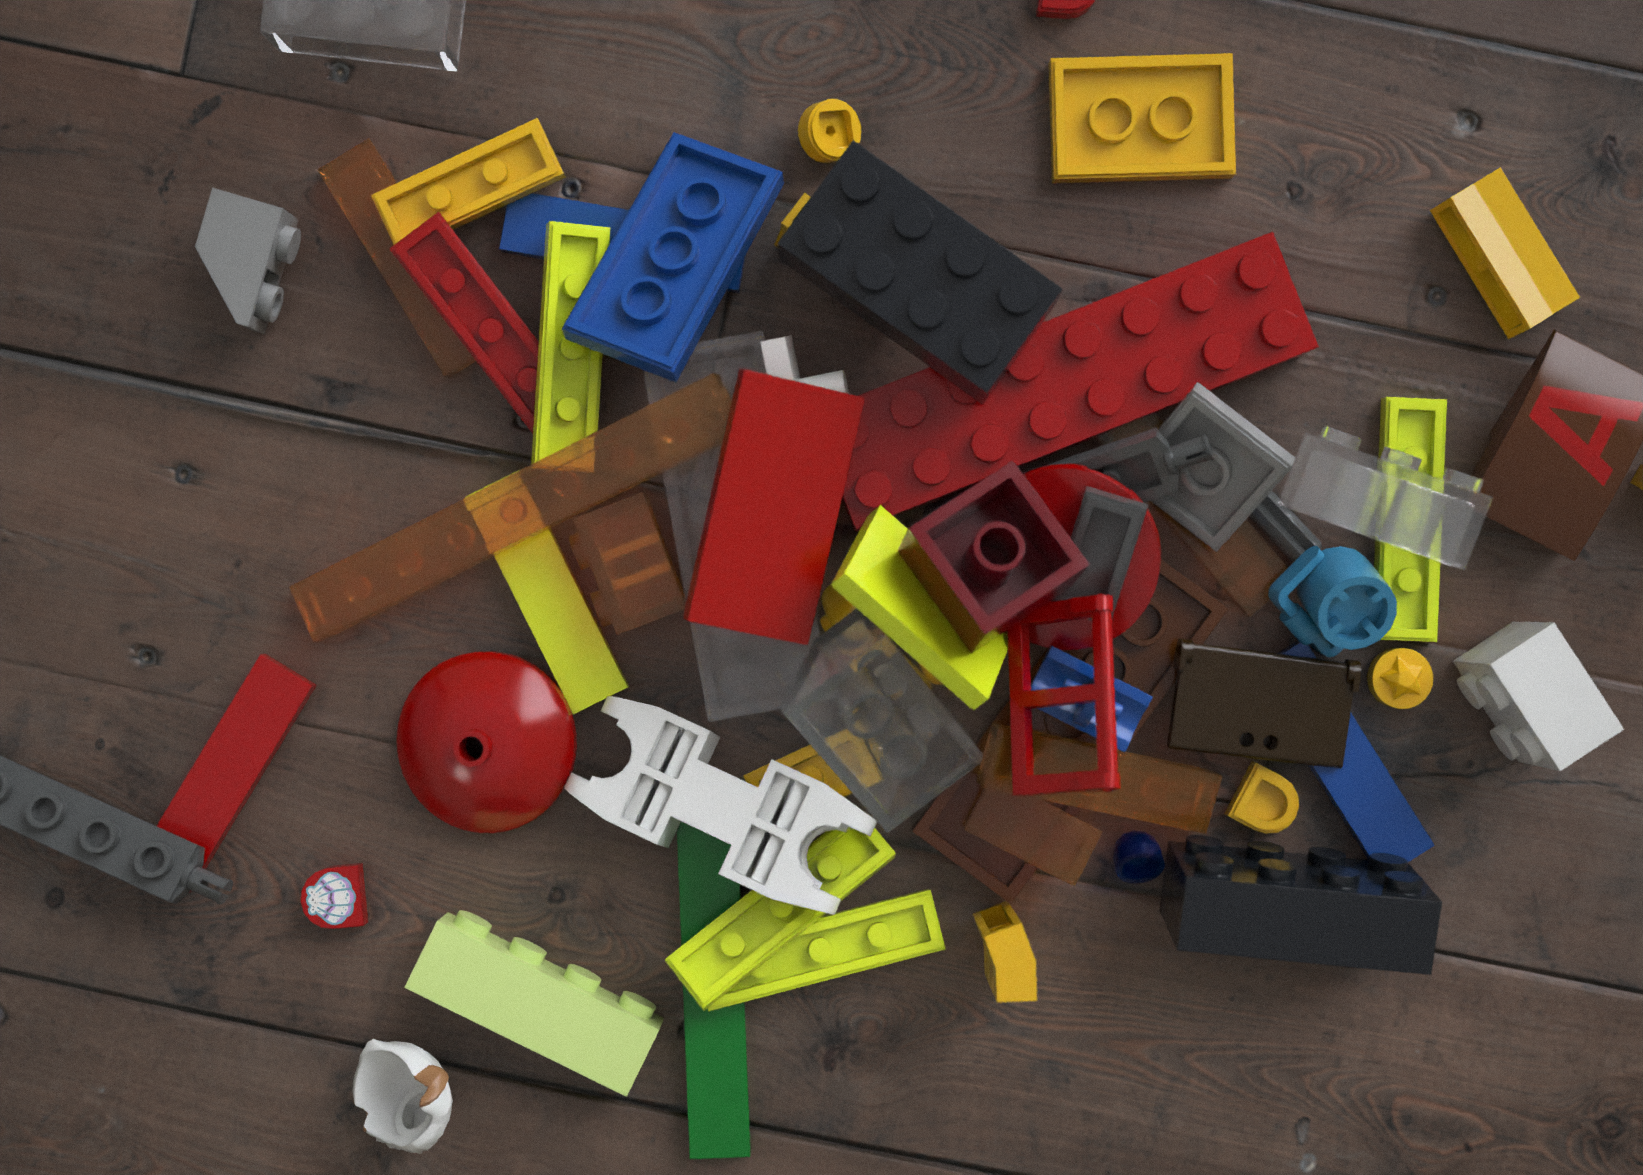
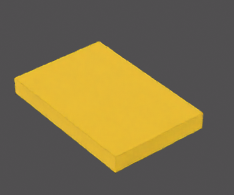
M1233 53L1050 59L1049 101L1052 183L1232 179L1236 175Z

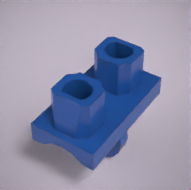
M1050 646L1031 682V691L1094 684V667ZM1114 677L1117 749L1125 753L1133 733L1153 696ZM1095 702L1037 708L1097 739Z

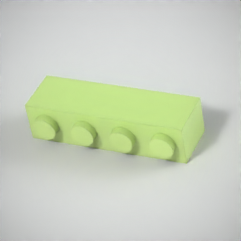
M459 910L455 916L447 912L437 920L404 988L627 1097L664 1020L663 1017L654 1013L656 1009L655 1004L630 991H623L620 997L600 987L601 978L583 967L569 964L565 970L545 960L547 952L528 940L514 937L510 943L490 933L492 925L473 913Z

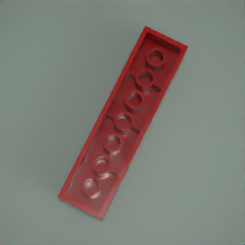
M1270 232L1043 322L983 405L931 367L858 395L864 397L865 400L842 496V501L854 531L858 532L861 529L866 517L879 505L883 506L894 517L974 486L1012 460L1019 468L1174 407L1183 400L1197 382L1212 392L1303 356L1318 348V343L1274 233Z

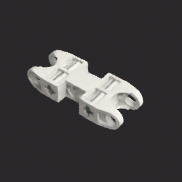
M607 696L601 712L617 719V726L627 734L631 744L629 762L621 772L613 777L599 778L592 776L588 780L571 773L564 787L566 791L604 820L666 848H669L681 821L731 844L718 874L770 899L835 915L841 899L820 889L822 882L817 880L808 868L807 853L809 846L815 837L825 831L838 830L846 832L848 827L871 836L877 823L874 818L825 783L771 759L759 787L747 783L708 764L720 739V736L660 707Z

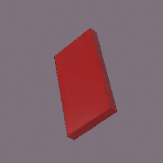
M739 368L683 619L693 623L803 645L809 644L862 414L864 397Z

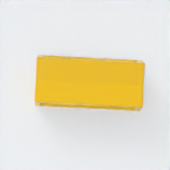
M1501 167L1430 210L1508 339L1531 329L1580 298Z
M1004 901L973 913L984 943L985 976L996 1002L1037 1001L1036 959L1023 925L1011 905Z

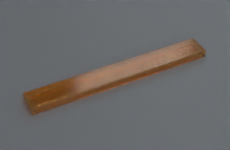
M712 373L289 586L313 642L323 641L721 444L732 401L720 375Z

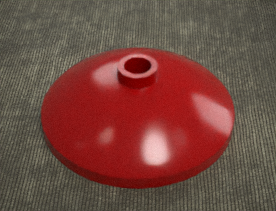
M470 652L452 657L438 664L416 683L409 693L399 717L397 727L398 759L403 776L412 793L438 819L451 826L470 832H505L521 827L542 815L556 802L564 791L565 784L573 771L576 759L577 734L571 709L561 690L537 666L525 659L504 652ZM469 737H475L482 743L483 753L480 758L472 757L467 752L466 742Z

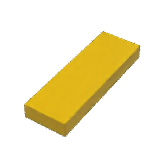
M536 118L376 192L371 197L395 245L438 211L454 230L562 180L566 176L539 119Z

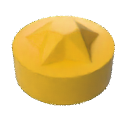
M827 99L812 104L803 112L799 120V141L806 154L815 161L821 163L836 162L853 140L858 144L860 143V120L854 109L844 101Z
M1391 648L1379 653L1373 659L1368 668L1367 683L1371 694L1381 704L1391 708L1409 709L1422 703L1429 695L1433 685V672L1426 658L1417 651L1407 648Z

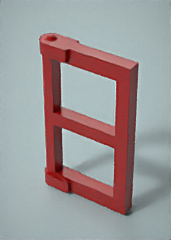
M1097 594L1048 602L1008 629L1013 796L1023 797L1097 791L1108 793L1121 789L1117 758L1112 595ZM1092 618L1094 684L1031 691L1029 626ZM1095 702L1098 770L1034 775L1032 709Z

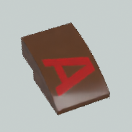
M1554 329L1490 431L1489 436L1492 441L1460 490L1464 505L1575 561L1610 505L1643 442V374Z

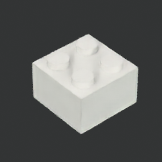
M1511 622L1453 660V663L1462 675L1457 679L1461 692L1476 709L1484 708L1495 725L1490 730L1492 739L1500 751L1511 761L1517 759L1521 763L1561 771L1624 730L1554 622Z

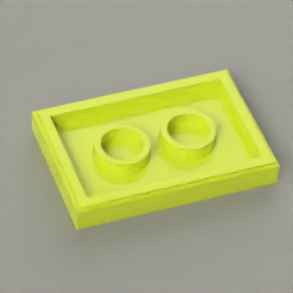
M879 505L866 517L831 586L968 707L975 710L989 699L1008 651V630L971 654L899 554L898 549L908 529L883 506Z

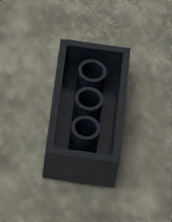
M854 140L777 243L782 262L982 405L1054 308L1063 290L1060 286Z
M1203 835L1187 836L1186 842L1168 841L1159 910L1178 951L1431 975L1442 901L1412 866L1407 864L1405 858L1387 853H1372L1369 856V860L1346 858V854L1339 850L1326 847H1311L1308 849V854L1284 852V847L1265 841L1248 842L1247 848L1223 846V842L1217 838Z

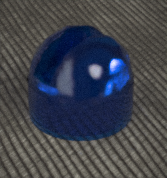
M1132 830L1122 834L1116 841L1113 850V860L1116 874L1122 881L1133 884L1145 883L1155 879L1163 872L1165 863L1161 847L1154 836L1145 831Z

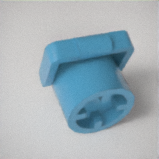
M1318 546L1308 548L1272 583L1268 591L1269 599L1281 612L1279 616L1281 622L1301 644L1310 645L1314 650L1326 657H1334L1344 648L1349 650L1365 648L1381 640L1391 629L1397 615V600L1389 585L1364 555L1356 549L1343 546L1326 548L1322 551ZM1296 587L1297 596L1306 612L1298 603H1293L1288 597Z

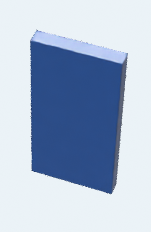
M673 132L563 325L562 331L565 339L676 383L784 185L783 172Z

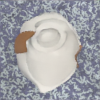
M376 1039L368 1041L360 1054L353 1079L352 1091L354 1105L366 1112L363 1131L375 1137L376 1141L386 1143L389 1148L404 1150L410 1153L421 1154L424 1150H429L437 1143L449 1122L453 1102L448 1083L449 1075L442 1068L439 1061L430 1053L412 1043L399 1041L382 1042Z

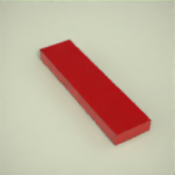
M438 211L389 248V250L533 434L539 341Z
M267 654L259 655L157 824V827L204 847L205 853L202 866L204 869L208 867L317 686Z

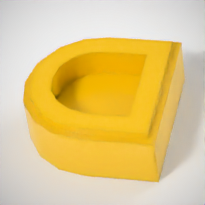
M1251 761L1224 814L1255 831L1265 834L1278 833L1289 827L1296 818L1299 809L1298 793L1293 784L1286 778Z

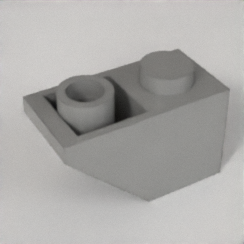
M212 188L195 248L235 322L251 331L265 335L268 322H275L283 304L284 290L282 287H279L285 264H292L299 250L301 231L296 228L299 219L284 208Z

